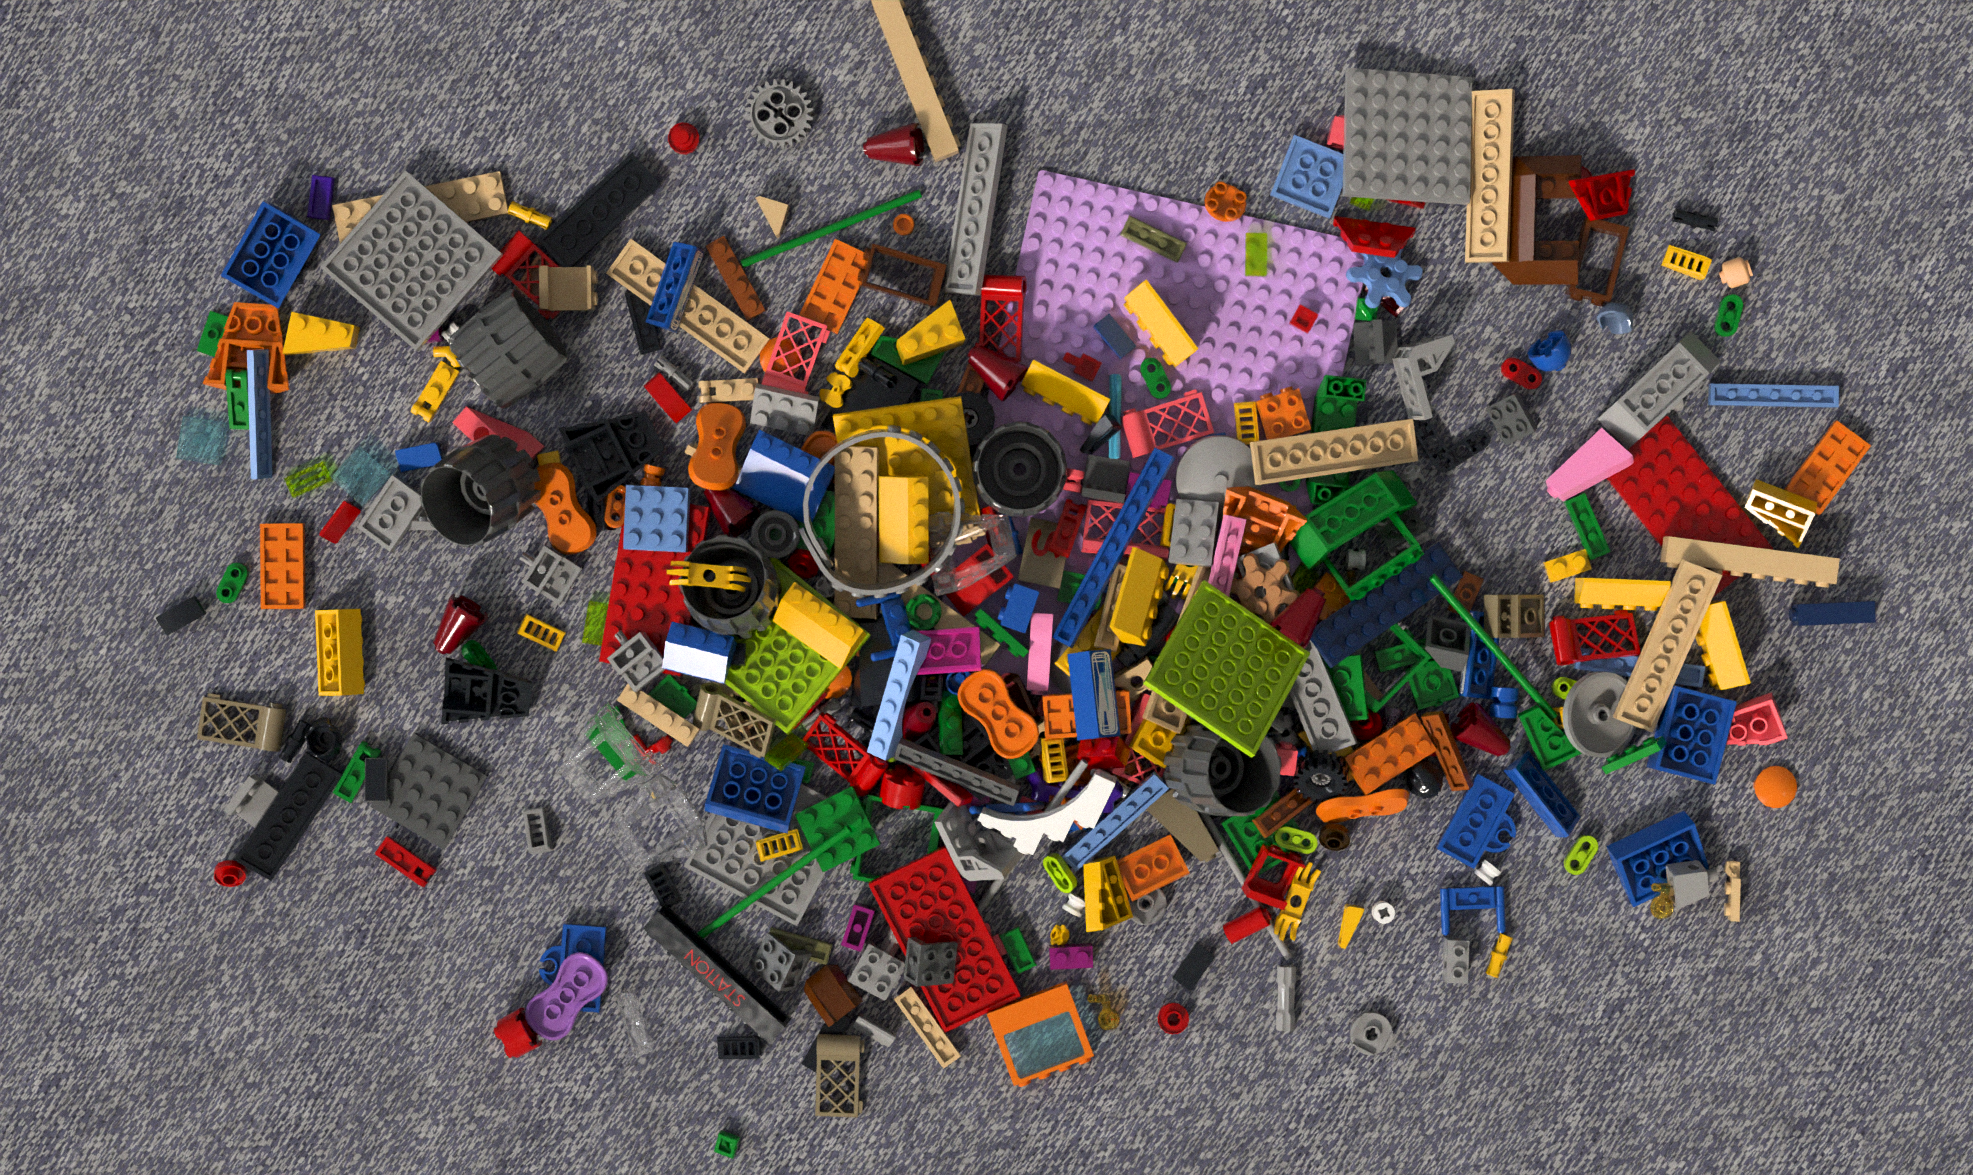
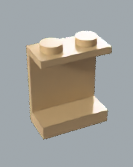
M587 265V267L539 266L540 309L543 311L594 310V305H598V293L594 292V284L598 283L597 271H594V267L591 265Z

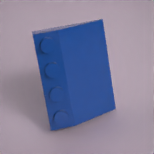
M265 200L261 203L220 276L279 309L321 234Z
M759 430L733 489L778 511L785 512L794 519L804 523L803 501L805 489L811 472L820 459ZM826 463L820 470L810 491L809 512L811 522H813L835 477V466Z
M1673 686L1658 720L1654 735L1655 739L1663 736L1667 743L1662 750L1649 755L1646 767L1716 785L1737 702Z
M723 744L706 798L705 811L788 834L806 767L768 756L758 758L750 754V751Z
M1685 811L1679 812L1606 846L1612 864L1632 907L1668 892L1667 864L1697 860L1706 870L1710 869L1695 823Z

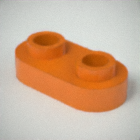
M619 485L607 497L604 518L606 524L612 528H619L624 525L626 487ZM620 495L622 500H616L614 496ZM617 515L619 520L614 521L611 516Z

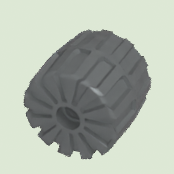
M514 289L506 291L480 309L448 339L451 352L458 357L456 360L459 365L470 371L468 377L477 386L480 385L482 393L488 399L492 400L500 408L505 409L538 388L568 361L567 351L550 325L535 307Z
M1021 421L1003 424L993 429L978 445L972 462L973 481L981 498L996 511L1014 517L1032 516L1051 506L1061 494L1067 478L1065 453L1056 438L1041 426ZM1016 464L1025 466L1026 472L1024 475L1018 476L1014 473L1013 468Z
M486 435L454 450L429 469V473L423 477L420 485L422 487L420 500L427 515V520L441 534V537L448 542L451 541L458 544L460 547L469 548L475 544L480 546L511 529L535 509L531 504L540 499L541 490L535 489V483L540 481V476L537 469H530L528 464L532 462V458L525 449L519 452L516 451L518 444L507 437L500 439L498 435Z
M726 534L717 535L716 538L708 541L703 540L695 545L696 548L689 556L685 557L684 561L698 564L743 567L747 569L746 573L730 572V574L734 573L750 577L751 582L730 581V584L734 583L746 587L745 592L737 591L734 594H728L730 589L679 585V589L684 595L683 602L692 617L707 630L723 636L738 635L739 639H747L752 637V631L758 629L760 632L764 631L771 624L769 620L770 615H775L781 601L778 595L782 591L780 579L769 558L749 540L742 537H728ZM705 570L703 577L707 582H712L715 580V573L712 570ZM681 576V577L678 578V580H679V579H688V577Z
M1191 723L1185 726L1187 732L1184 735L1177 733L1170 743L1175 747L1173 752L1167 751L1165 754L1164 765L1170 766V771L1164 775L1168 788L1175 789L1172 793L1174 798L1180 804L1188 806L1192 810L1216 816L1252 815L1261 807H1266L1272 801L1271 798L1276 789L1279 788L1281 781L1280 767H1282L1281 757L1278 756L1275 743L1271 737L1265 736L1255 756L1252 758L1201 723Z

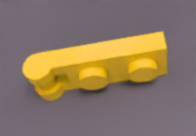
M867 317L835 364L836 369L845 372L850 377H855L859 371V361L862 362L861 359L867 356L885 328Z
M440 361L420 397L413 405L411 412L415 415H421L425 421L430 423L458 378L460 371ZM425 402L432 405L429 410L423 407Z

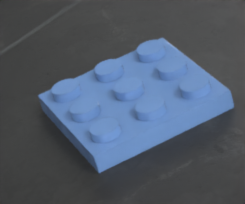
M1293 135L1270 196L1330 219L1343 187V154Z
M626 485L623 549L688 552L691 488Z

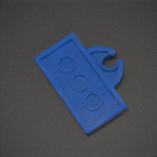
M1477 773L1472 780L1473 786L1465 792L1436 846V849L1475 869L1484 851L1492 853L1502 852L1511 846L1508 842L1499 841L1498 834L1501 831L1506 830L1509 836L1514 838L1516 836L1515 824L1512 818L1505 813L1515 794Z
M564 923L562 945H554L547 949L540 958L541 962L552 960L555 963V970L548 971L545 968L539 969L542 979L551 986L558 975L562 962L568 956L577 952L591 955L604 967L607 926ZM602 994L585 1004L580 1011L599 1013L601 1011Z

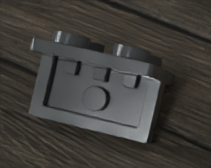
M1382 319L1371 322L1354 323L1355 364L1357 366L1392 364V357L1398 348L1396 321H1382Z
M1518 391L1486 408L1505 445L1517 441L1538 429Z

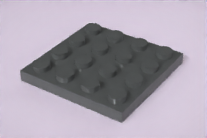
M413 733L388 775V801H373L370 807L444 850L488 775L417 733Z

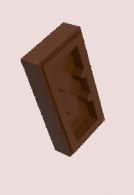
M1463 571L1461 574L1463 578L1458 581L1453 594L1470 613L1484 579ZM1449 603L1446 610L1459 615V613Z

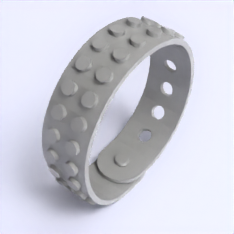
M888 425V429L864 431L837 443L828 450L812 470L806 485L803 501L806 529L802 527L799 529V532L817 565L831 581V586L840 592L846 590L851 592L852 596L864 598V595H874V598L887 597V593L892 592L901 594L908 591V587L914 584L919 586L928 581L927 577L934 571L938 573L945 565V558L948 555L952 556L957 546L955 539L957 535L961 536L964 524L960 517L961 513H965V503L963 498L959 496V492L963 490L958 476L953 477L951 473L954 468L948 458L943 459L938 454L940 449L932 441L927 443L922 440V434L910 430L908 433L902 431L900 426ZM892 437L904 439L926 450L939 463L950 481L954 497V514L948 537L942 548L928 564L906 577L878 584L852 582L836 574L831 569L833 563L826 551L828 548L823 539L817 536L811 522L809 512L810 491L820 470L841 450L871 438Z

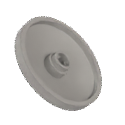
M1213 435L1202 438L1187 448L1177 465L1175 480L1180 498L1219 502L1218 521H1222L1227 487L1249 486L1257 490L1261 489V485H1255L1251 449L1234 437Z
M1604 671L1592 672L1580 678L1570 689L1563 707V726L1568 740L1581 753L1599 758L1609 757L1620 752L1632 739L1637 727L1613 717L1628 683L1623 677Z

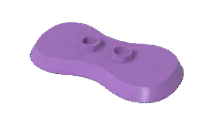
M577 952L568 956L562 962L558 975L552 985L534 996L526 1007V1021L533 1031L548 1040H558L566 1036L572 1029L580 1009L604 992L608 982V974L603 965L587 953Z

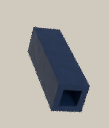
M1875 601L1792 604V609L1789 610V619L1794 626L1875 623Z

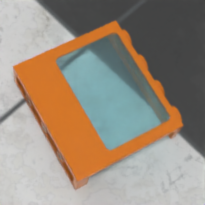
M1067 981L1011 1001L987 1013L1014 1086H1026L1034 1078H1047L1051 1076L1050 1072L1059 1070V1072L1066 1071L1071 1068L1072 1064L1077 1062L1079 1064L1091 1061L1090 1057L1094 1056Z

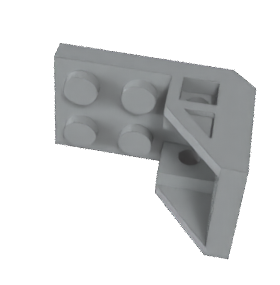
M1453 334L1435 335L1398 347L1394 353L1392 360L1409 419L1427 420L1433 418V407L1427 398V385L1422 376L1438 371L1455 343Z
M951 801L934 822L959 874L969 881L1005 879L1023 855L1014 847V842L992 830L978 831L966 805L958 807Z

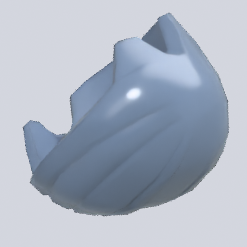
M1609 303L1599 310L1597 321L1602 329L1608 326L1613 334H1626L1632 331L1633 312L1626 304Z

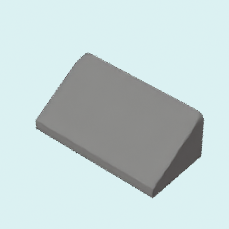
M859 1013L853 1024V1028L887 1047H890L896 1038L894 1031L862 1013Z

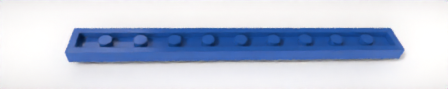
M1154 448L1052 638L1073 648L1175 458L1157 448Z

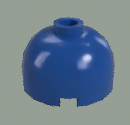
M1556 330L1548 333L1549 337L1542 343L1541 338L1538 339L1527 352L1531 362L1542 371H1560L1565 368L1572 353L1571 343L1563 331Z

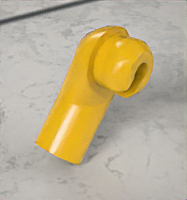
M449 346L433 347L434 357H446L451 362V366L460 367L456 360L458 357L451 352Z

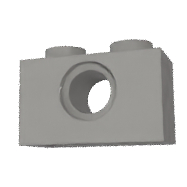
M1444 937L1442 980L1446 983L1468 984L1469 940L1463 937Z

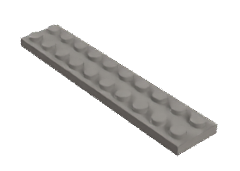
M1276 542L1249 552L1258 557L1260 565L1265 569L1272 568L1276 561L1283 559ZM1246 554L1237 559V565L1242 577L1246 573L1245 566L1243 565V557ZM1287 573L1283 578V584L1287 589L1295 590L1290 575ZM1263 586L1256 588L1257 597L1264 598L1266 596V589ZM1281 605L1278 609V615L1289 605ZM1310 640L1305 649L1310 652V655L1289 693L1313 751L1319 750V753H1323V750H1328V754L1356 744L1357 740L1325 661Z

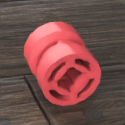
M1067 468V478L1063 490L1081 493V480L1084 479L1085 472Z

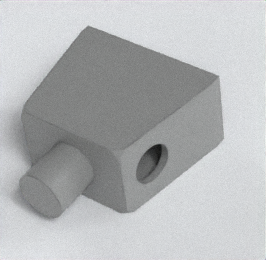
M1697 860L1666 865L1668 896L1677 909L1709 895L1708 883L1719 880L1715 868L1706 870Z

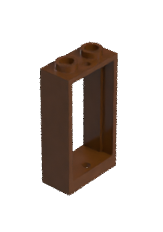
M1586 217L1583 219L1578 241H1580L1579 272L1590 230L1619 237L1604 295L1578 289L1576 285H1567L1565 294L1570 295L1572 300L1582 301L1587 299L1591 300L1590 304L1603 306V304L1611 302L1629 227L1603 220L1590 221Z
M871 244L869 248H865L863 260H866L864 269L860 268L857 280L860 281L859 287L929 307L936 306L947 265L877 244ZM875 252L934 269L926 299L867 282Z

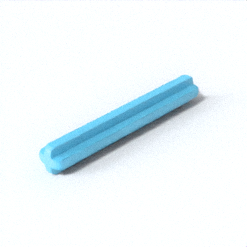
M1111 374L1109 376V414L1113 415L1121 425L1122 376L1120 374ZM1121 430L1109 439V458L1119 459L1121 457Z

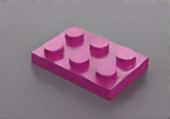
M979 627L916 631L931 638L926 658L917 675L982 671Z

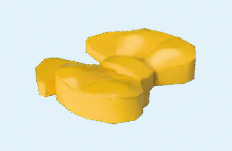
M834 372L826 377V380L833 385L832 390L821 389L819 396L822 402H826L834 408H840L843 405L842 395L844 391L851 389L853 384L847 376Z

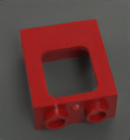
M1263 844L1241 889L1248 898L1285 910L1288 903L1284 896L1298 868H1305L1306 865L1302 861V857L1293 851L1287 853L1276 845L1272 844L1270 847ZM1268 855L1288 862L1278 883L1258 877Z

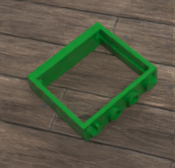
M1396 513L1388 517L1410 547L1383 566L1349 587L1328 557L1323 562L1351 601L1363 598L1367 592L1381 586L1385 580L1399 574L1404 567L1410 563L1417 562L1424 555L1421 546Z
M1399 622L1389 629L1420 659L1378 701L1366 690L1367 705L1374 713L1431 658L1422 643L1418 645L1413 640L1415 636L1407 628L1403 630L1398 625Z
M869 793L868 798L863 799L862 805L871 821L874 802L882 803V798H879V795ZM922 803L916 810L935 813L927 852L929 854L937 850L940 833L934 822L943 812L944 807ZM864 853L858 855L856 861L851 862L850 873L853 874L854 880L870 882L881 877L880 875L861 872Z

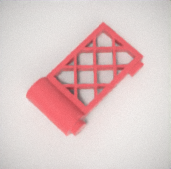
M787 311L761 384L808 394L805 388L822 342H827L830 331L826 330L827 325ZM789 317L797 319L802 327L791 334L787 327ZM802 321L810 325L804 327ZM813 325L822 328L819 337L814 340H810L805 330ZM786 329L788 335L783 337L784 331ZM804 331L808 342L797 347L792 335ZM790 337L795 349L783 354L779 346L781 340ZM817 341L816 347L814 349L812 343ZM810 344L813 355L811 358L803 361L798 349ZM779 349L781 355L776 357L777 351ZM796 351L801 362L789 367L785 355ZM783 357L788 369L781 372L772 370L773 362ZM810 361V364L807 369L805 363ZM803 364L806 370L804 381L795 378L791 369ZM789 371L791 376H788L783 373Z
M1195 389L1183 393L1184 398L1138 412H1136L1135 408L1124 411V416L1120 418L1133 458L1152 453L1154 448L1161 450L1213 434V426L1202 392L1197 393ZM1198 398L1201 406L1197 413L1186 408L1190 400ZM1175 405L1182 409L1177 420L1166 414L1170 406ZM1163 408H1166L1165 411H1164V413L1161 412V411H1159V410H1160V409H1163ZM1184 411L1195 416L1190 427L1180 422ZM1156 412L1162 415L1157 426L1149 422L1147 413ZM1164 417L1175 422L1170 433L1159 428ZM1198 418L1206 422L1207 431L1200 433L1193 429ZM1178 424L1188 429L1185 438L1180 439L1173 435ZM1157 431L1168 436L1165 444L1156 446L1154 436ZM1191 431L1195 433L1194 435L1189 436ZM1170 438L1175 439V441L1169 442Z

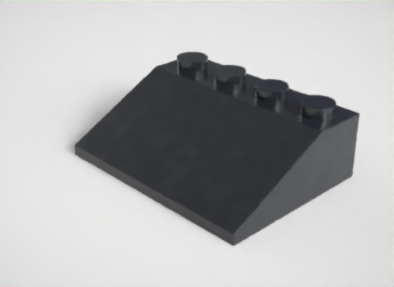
M867 354L866 357L870 361L884 366L887 372L897 377L896 384L889 381L894 387L888 388L883 383L872 380L869 374L859 369L855 377H849L853 386L851 389L844 391L842 395L843 405L840 408L831 407L821 426L836 434L833 414L908 404L919 386V382Z

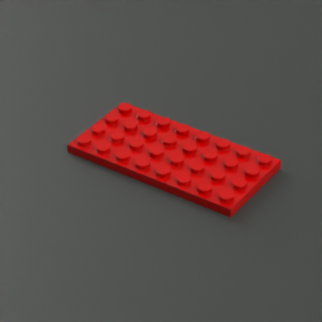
M1668 416L1662 418L1627 450L1633 455L1634 463L1606 478L1661 548L1663 537L1670 536L1773 550V547ZM1723 570L1722 578L1714 596L1739 576L1730 575L1731 571Z
M690 504L688 552L623 549L624 525L621 527L599 662L610 663L607 658L622 646L614 636L621 630L628 640L632 639L639 632H645L664 657L665 641L671 622L691 626L693 617L683 602L684 595L680 591L679 585H669L670 580H678L681 576L669 575L667 570L683 569V567L671 566V561H684L685 557L689 556L696 548L695 545L703 540L706 541L711 507ZM664 670L662 672L670 675L683 676V674L669 670Z
M946 846L868 882L905 957L908 937H916L925 943L949 941L958 943L953 983L921 986L944 1033L1021 997V993Z

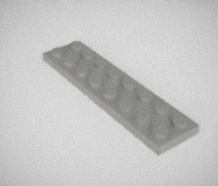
M970 123L943 292L981 296L1008 125Z

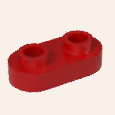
M1508 358L1501 364L1502 375L1527 390L1537 388L1542 382L1541 373L1537 369L1517 358ZM1511 364L1516 366L1515 372L1510 371L1509 366ZM1529 375L1534 376L1535 380L1533 383L1528 381Z

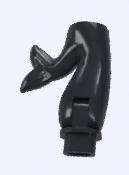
M1164 602L1157 607V617L1153 619L1155 623L1151 626L1152 635L1147 640L1146 646L1124 643V646L1120 647L1121 651L1115 657L1126 668L1133 662L1137 663L1138 660L1156 648L1177 624L1179 614L1167 603Z

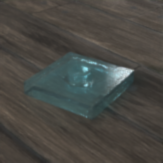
M183 416L176 458L220 465L227 423Z
M359 446L332 475L331 479L364 507L389 480L392 474Z

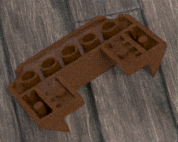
M1582 155L1516 156L1512 160L1509 262H1492V264L1513 285H1579L1580 241H1536L1537 199H1577L1569 185V181L1581 179Z

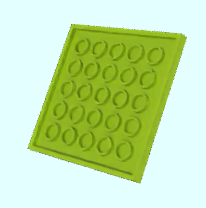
M776 558L769 559L780 579L782 587L781 594L778 595L780 600L791 585L796 582L863 629ZM770 615L769 620L771 624L764 631L760 632L758 629L752 631L751 638L739 639L738 635H731L735 638L736 643H746L747 645L746 666H730L725 684L758 711L775 719V725L789 735L842 670L772 621L774 615ZM864 630L866 633V637L855 650V652L850 657L845 666L849 663V661L854 657V655L859 651V649L871 636L866 630Z
M1203 580L1143 684L1252 758L1259 749L1310 652Z

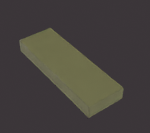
M1130 215L1120 234L1121 237L1175 263H1178L1187 245L1186 242Z
M774 927L770 928L769 933H772L792 951L807 949L812 953L810 961L827 965L832 943Z

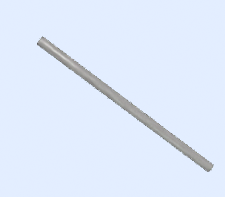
M1081 759L1044 812L1057 808L1088 766L1089 763L1086 760ZM1005 879L993 881L976 905L980 914Z
M1198 811L1241 886H1243L1246 876L1209 814ZM1249 898L1254 908L1262 906L1265 909L1261 902ZM1270 920L1271 925L1266 927L1285 960L1292 958L1293 955L1286 943L1279 939L1280 933L1278 935L1274 934L1275 925Z

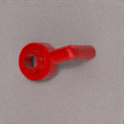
M638 734L631 737V740L645 758L659 751L663 754L672 748L671 743L673 740L668 734L648 748Z

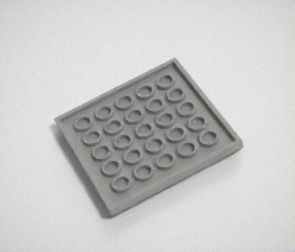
M1347 68L1345 70L1343 196L1468 205L1470 203L1472 77Z
M405 170L320 268L418 352L499 261L503 254Z
M801 783L788 831L798 828L803 850L762 862L755 841L783 832L712 813L684 867L745 899L812 851L795 814L829 797ZM790 835L791 847H796L793 835ZM784 837L780 838L783 850L787 849ZM773 840L774 851L778 852L776 840ZM767 842L763 843L766 855L770 854ZM815 858L755 901L754 904L798 926L826 871L822 872Z

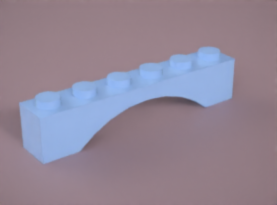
M914 630L904 633L900 637L867 750L868 753L883 760L895 756L898 743L903 736L902 719L906 700L913 681L926 658L931 642L930 637Z

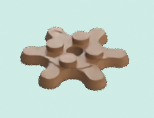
M1248 553L1243 557L1246 573L1242 579L1233 578L1230 594H1236L1240 598L1241 606L1254 615H1260L1270 625L1272 620L1278 616L1279 607L1283 604L1290 605L1300 596V593L1297 590L1287 589L1283 584V578L1290 570V564L1287 560L1280 559L1275 562L1272 568L1265 569L1260 565L1259 559L1255 554ZM1258 586H1263L1266 589V596L1264 598L1257 597L1256 588Z

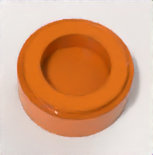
M900 214L893 221L895 232L901 236H907L914 230V220L908 214Z

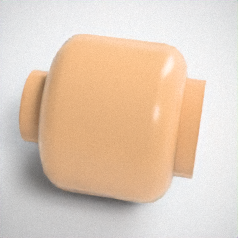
M1742 257L1724 262L1722 264L1723 271L1719 272L1722 283H1727L1730 288H1736L1749 283L1750 277L1753 276L1748 260L1744 261Z

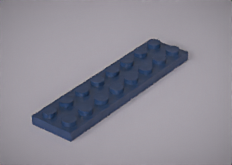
M1439 542L1423 552L1424 555L1417 562L1410 563L1399 574L1391 576L1381 586L1367 592L1363 598L1351 601L1316 625L1310 640L1330 668L1440 593L1439 590L1429 580L1433 574H1436L1447 587L1463 578Z

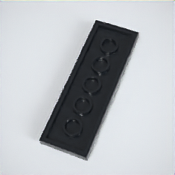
M631 153L537 240L562 267H573L662 185Z
M305 751L235 855L234 860L272 881L341 779L343 773Z

